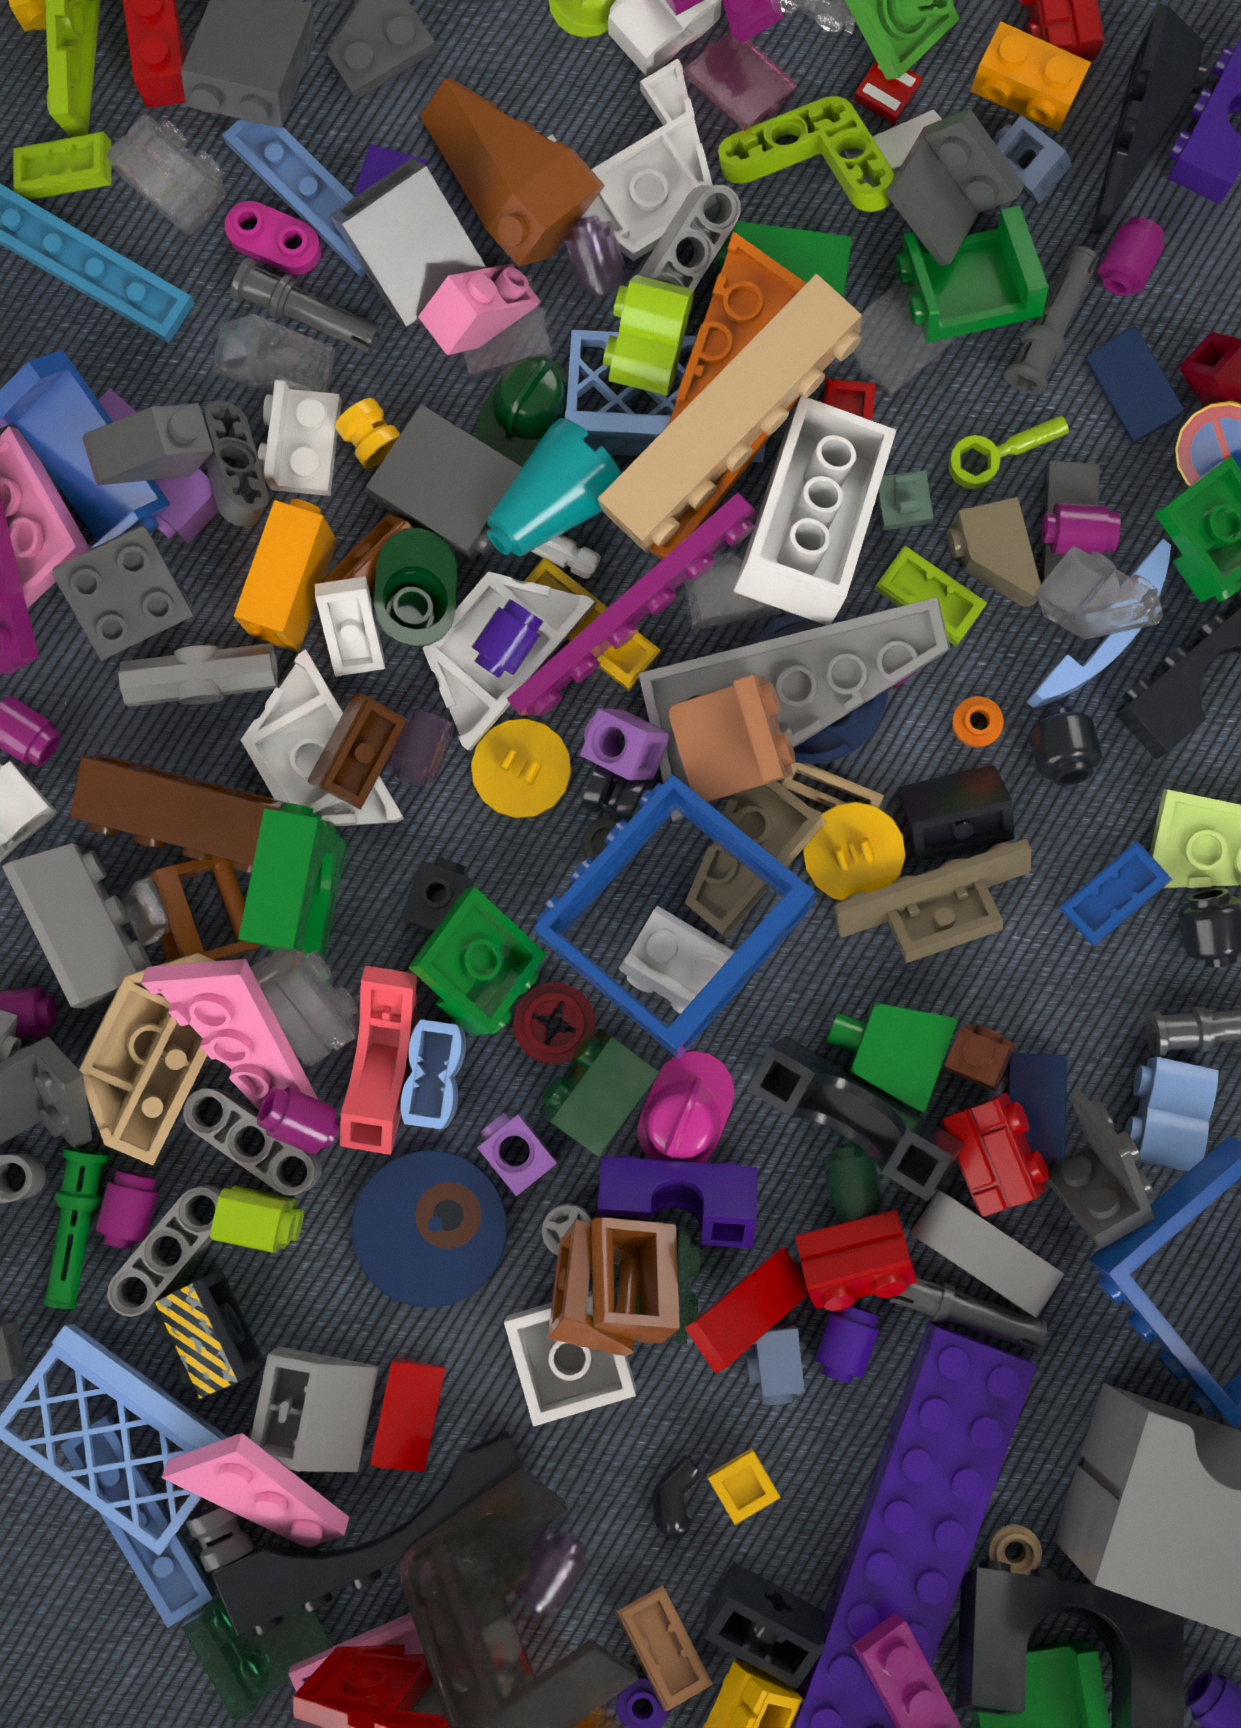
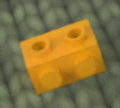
M1000 21L979 64L970 92L1059 132L1091 62Z

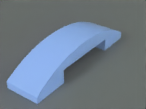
M1163 539L1120 588L1135 600V603L1082 666L1067 654L1026 701L1030 706L1036 708L1049 704L1077 690L1110 664L1134 639L1152 612L1162 590L1171 551V545Z

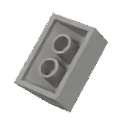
M71 843L14 860L2 866L71 1007L97 1011L111 1004L125 975L151 967V962L139 941L132 943L123 926L129 922L128 915L117 896L109 897L101 881L107 877L105 868L93 850L87 852L85 848Z

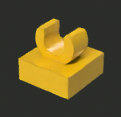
M753 1448L707 1474L709 1482L734 1525L780 1498L777 1489Z

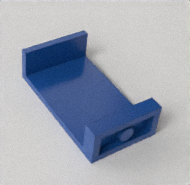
M63 350L28 361L0 389V428L13 423L17 426L98 541L91 548L139 525H145L149 533L153 532L160 525L155 518L171 505L154 480L96 486L82 437L85 433L110 424L113 421Z

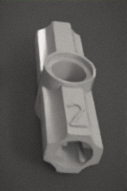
M271 643L220 650L219 647L210 645L189 646L174 651V655L122 661L120 662V670L118 672L120 690L124 704L128 707L155 705L179 701V703L188 705L215 703L222 701L224 695L275 689L278 687L279 679L278 664L274 647Z

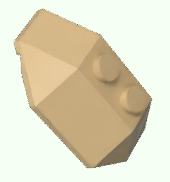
M195 953L157 966L212 962L215 960L200 953ZM144 969L123 977L78 1070L83 1074L86 1096L104 1145L154 1165L207 1054L200 1047L203 1038L190 1024L180 1026L168 1013L171 1006L169 1001L161 993L152 995L143 986L141 981L146 971Z

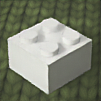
M591 1290L588 1291L586 1313L593 1317V1293ZM552 1302L507 1315L504 1325L533 1426L636 1396V1386L627 1356L547 1339Z

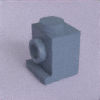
M1022 115L1013 125H1005L993 139V142L1024 184L1022 190L1030 195L1038 204L1043 201L1072 166L1066 150ZM1026 155H1036L1026 169L1020 167L1021 160Z
M794 1323L776 1324L754 1343L755 1351L746 1352L749 1383H759L763 1405L791 1403L794 1401L793 1394L805 1393L798 1328Z

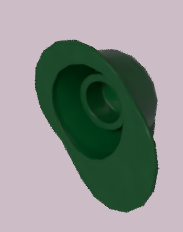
M528 357L513 363L504 371L481 407L476 420L477 439L519 466H523L549 427L558 419H565L569 372L558 362L544 357Z
M421 528L404 529L392 535L380 549L376 564L374 592L376 620L385 634L398 643L412 647L429 646L443 639L451 629L455 616L456 560L447 542L436 533Z

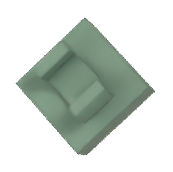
M926 470L882 477L877 494L882 531L932 523L934 517Z

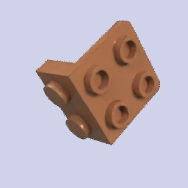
M753 674L734 680V686L674 704L669 709V720L689 787L706 802L794 776L791 764L796 762L793 746L788 734H781L776 714L781 712L779 699L771 682L766 683L764 676Z

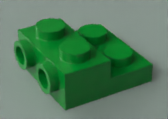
M1229 456L1154 513L1182 553L1172 563L1200 603L1212 597H1215L1218 602H1222L1241 589V469L1233 457Z
M472 887L463 891L408 968L440 996L436 1005L470 1036L475 1037L495 1034L506 1025L512 1015V1011L509 1008L518 995L525 993L535 983L539 975L536 969L547 954L476 887Z

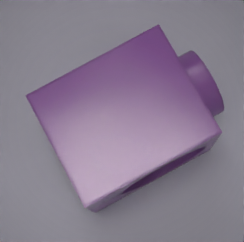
M597 708L595 716L590 719L585 728V743L580 756L628 780H654L671 733L623 709ZM621 732L625 737V747L622 753L618 746Z
M504 1112L481 1131L486 1141L477 1148L516 1197L559 1162L521 1114H517L510 1120ZM509 1136H520L528 1143L530 1153L525 1163L511 1165L503 1159L501 1146L503 1141Z

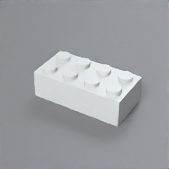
M801 396L786 427L733 592L821 624L830 625L847 597L896 430L807 397L804 399Z

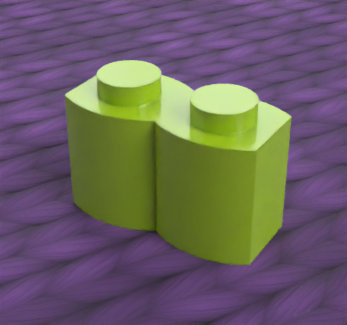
M635 275L629 281L628 287L622 285L619 287L613 311L614 316L621 317L618 337L609 336L603 358V365L610 367L608 381L664 396L669 394L678 368L694 289Z
M237 1185L233 1186L232 1189L224 1188L218 1197L210 1237L215 1241L276 1253L279 1248L285 1249L291 1240H298L303 1224L304 1210L297 1209L298 1201L296 1198Z

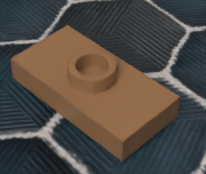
M663 1585L615 1611L664 1711H669L713 1685Z

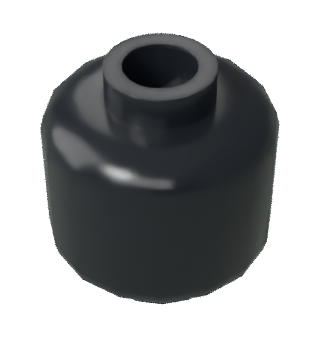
M1066 706L1052 708L1044 712L1041 716L1042 720L1035 724L1029 733L1030 745L1038 773L1048 780H1053L1054 784L1059 786L1074 785L1089 779L1094 774L1093 769L1102 760V751L1092 718L1082 712H1072L1071 708Z
M1222 888L1203 890L1189 895L1187 898L1188 903L1178 912L1183 945L1187 955L1194 959L1205 960L1206 966L1210 968L1225 967L1236 963V955L1241 953V899L1231 896L1228 889Z

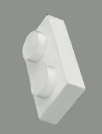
M366 576L315 584V599L335 677L385 669L384 654Z

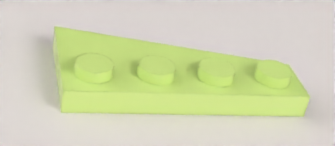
M1163 789L1149 854L1172 878V881L1164 888L1241 886L1240 804Z

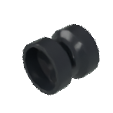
M597 764L584 793L581 808L593 813L601 810L611 814L613 821L617 823L623 819L629 822L636 811L647 780H628ZM614 781H616L617 784H616V786H615V788H614V791H613V793H612V796H611V798H610V801H609V803L607 804L606 801H607L608 796H609V794H610V792H611V789H612V787H613Z

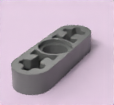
M221 400L211 401L205 406L202 413L213 448V452L205 460L218 511L227 521L242 527L253 526L259 522L269 502V494L247 417L241 409L232 403ZM221 457H229L238 461L244 469L229 466ZM241 488L239 495H236L238 489Z

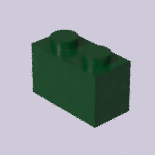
M600 1028L594 1036L588 1035L579 1043L572 1057L575 1062L563 1078L557 1077L550 1083L542 1096L544 1104L539 1110L549 1122L598 1157L660 1073Z

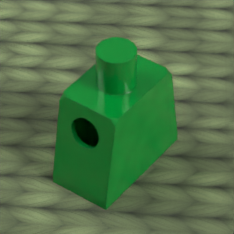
M873 1003L868 1008L864 1022L836 1012L826 1041L853 1051L846 1072L910 1110L925 1113L958 1020L952 1017Z

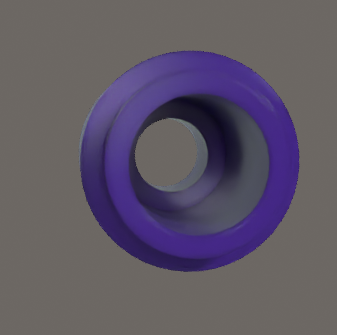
M509 599L503 609L499 606L497 607L471 646L479 652L474 662L498 678L502 676L504 671L514 676L541 636L537 631L544 621Z
M856 1305L836 1312L830 1311L814 1360L823 1364L821 1374L847 1384H851L853 1376L864 1378L880 1330L875 1327L879 1317L878 1314Z
M1210 1670L1200 1674L1189 1687L1184 1699L1185 1705L1191 1709L1192 1718L1204 1728H1241V1688L1225 1675L1217 1676Z

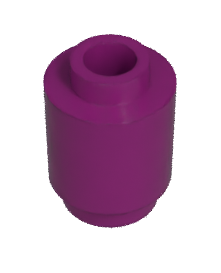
M1133 217L1128 220L1127 224L1119 227L1098 268V275L1108 291L1119 296L1137 294L1143 291L1164 249L1162 242L1164 232L1158 224L1147 218Z
M1056 503L1052 513L1046 512L1043 516L1041 538L1043 543H1049L1052 554L1101 557L1104 552H1115L1120 536V515L1118 511H1108L1105 505Z
M9 696L3 701L0 700V749L26 765L32 762L38 767L43 766L58 748L62 734L54 729V722L15 697Z
M42 987L0 991V1010L17 1015L16 1038L20 1040L45 1038L48 1035L49 1028L55 1026L57 1020L56 1003L52 996L46 995Z
M273 1087L265 1096L257 1115V1125L266 1129L267 1136L311 1155L316 1154L321 1148L327 1149L330 1147L338 1133L339 1120L335 1119L336 1112L333 1106L290 1087L284 1090Z
M116 1169L113 1181H107L95 1228L97 1232L105 1234L103 1243L124 1249H134L136 1241H144L146 1239L159 1194L158 1191L154 1190L157 1178L138 1172Z

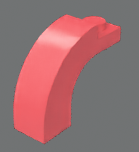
M365 966L361 978L360 1021L356 1054L349 1086L341 1110V1147L389 1155L392 1153L401 1117V1095L410 1071L409 1043L417 1024L419 995L416 994L417 975L414 973Z

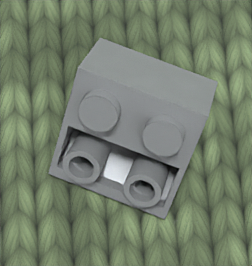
M278 1346L267 1355L250 1439L289 1470L358 1472L379 1366Z

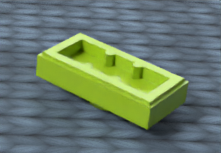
M103 131L13 148V191L27 200L112 185L111 139Z
M907 546L902 548L874 588V590L899 607L937 597L940 602L948 641L954 646L959 644L987 604L982 598Z

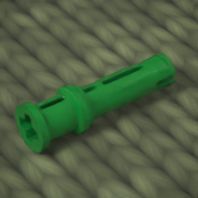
M64 1147L62 1157L66 1159L62 1187L61 1190L55 1191L54 1196L56 1206L61 1208L43 1305L60 1309H75L92 1211H98V1207L102 1203V1197L98 1195L102 1166L109 1162L110 1154L92 1149L78 1148L74 1150L72 1147ZM82 1166H84L85 1173L82 1187H79ZM74 1210L78 1211L76 1222H73ZM72 1234L73 1243L67 1276H64L63 1272L69 1237Z

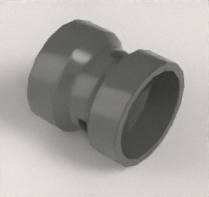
M217 1504L185 1521L191 1536L199 1539L202 1547L200 1559L206 1572L229 1564L254 1549L249 1533L242 1531L238 1523L240 1515Z

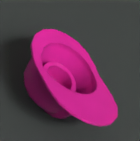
M691 1051L684 1053L680 1059L674 1057L664 1064L660 1073L655 1078L638 1124L637 1133L640 1147L648 1159L665 1161L684 1159L695 1163H704L709 1159L718 1144L732 1109L735 1094L732 1076L721 1061L710 1054Z

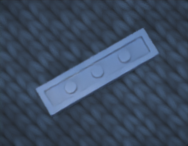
M243 119L236 121L222 135L225 143L304 222L308 223L360 277H363L366 274L329 216L355 197L284 127L278 128L265 124H255Z
M108 1414L92 1424L90 1428L112 1425L115 1422L111 1415ZM119 1430L91 1435L96 1466L125 1461L122 1436ZM83 1436L70 1438L60 1445L74 1470L87 1468ZM133 1466L138 1497L156 1494L141 1466ZM126 1467L97 1472L99 1495L109 1502L129 1499ZM88 1474L78 1476L80 1481L89 1486ZM161 1500L140 1503L141 1525L159 1538L171 1522L168 1511ZM131 1505L119 1507L121 1511L132 1518ZM100 1513L167 1628L216 1596V1592L179 1530L159 1556Z

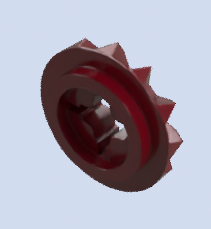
M558 982L545 983L528 991L518 1003L513 1019L514 1034L522 1050L531 1058L546 1064H563L573 1060L572 1057L575 1049L586 1036L594 1035L595 1016L587 998L576 988ZM560 1002H563L562 1011L564 1013L562 1020L569 1023V1027L575 1028L576 1031L575 1033L569 1031L566 1033L557 1032L555 1037L551 1038L549 1046L545 1045L547 1027L540 1024L539 1020L533 1018L534 1013L540 1016L543 1014L551 1016L554 1010L558 1009Z

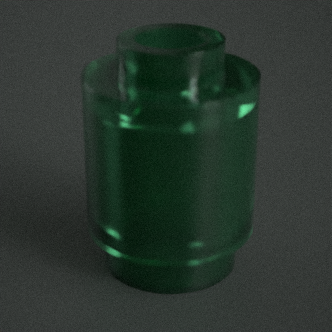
M856 1143L832 1147L833 1156L826 1157L823 1161L830 1209L836 1210L837 1221L849 1222L878 1214L877 1204L881 1203L882 1200L877 1165L874 1158L868 1152H864V1149Z

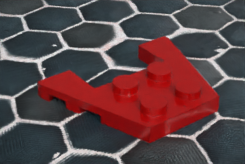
M484 1641V1651L457 1652V1642L437 1643L429 1654H405V1644L336 1647L293 1695L294 1718L324 1728H450V1716L413 1712L410 1710L435 1678L490 1683L504 1663V1641Z

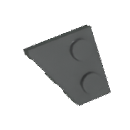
M360 0L326 53L330 64L355 101L437 52L434 39L408 0Z

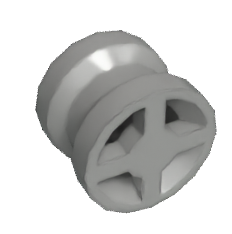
M566 1203L558 1205L548 1213L543 1222V1241L547 1248L557 1256L559 1242L573 1222L580 1220L591 1223L593 1220L588 1211L578 1204Z

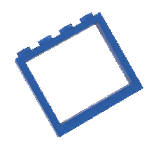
M672 774L663 785L658 783L652 791L647 790L639 802V806L642 808L629 822L623 819L613 827L604 842L607 847L595 860L589 857L577 867L570 878L573 885L560 899L557 896H553L545 903L546 908L536 918L538 923L534 930L540 941L675 1057L680 1059L815 905L816 891ZM677 810L783 898L675 1021L668 1026L563 935L671 814Z
M1229 1136L1150 1205L1155 1219L1098 1250L1089 1260L1102 1275L1097 1280L1101 1286L1100 1289L1116 1305L1123 1301L1132 1312L1126 1318L1131 1327L1145 1342L1150 1343L1154 1339L1163 1350L1157 1357L1161 1364L1177 1381L1180 1382L1185 1377L1194 1388L1188 1394L1192 1402L1204 1412L1208 1419L1213 1418L1217 1414L1234 1428L1241 1422V1372L1221 1388L1130 1276L1133 1271L1237 1180L1241 1183V1141Z

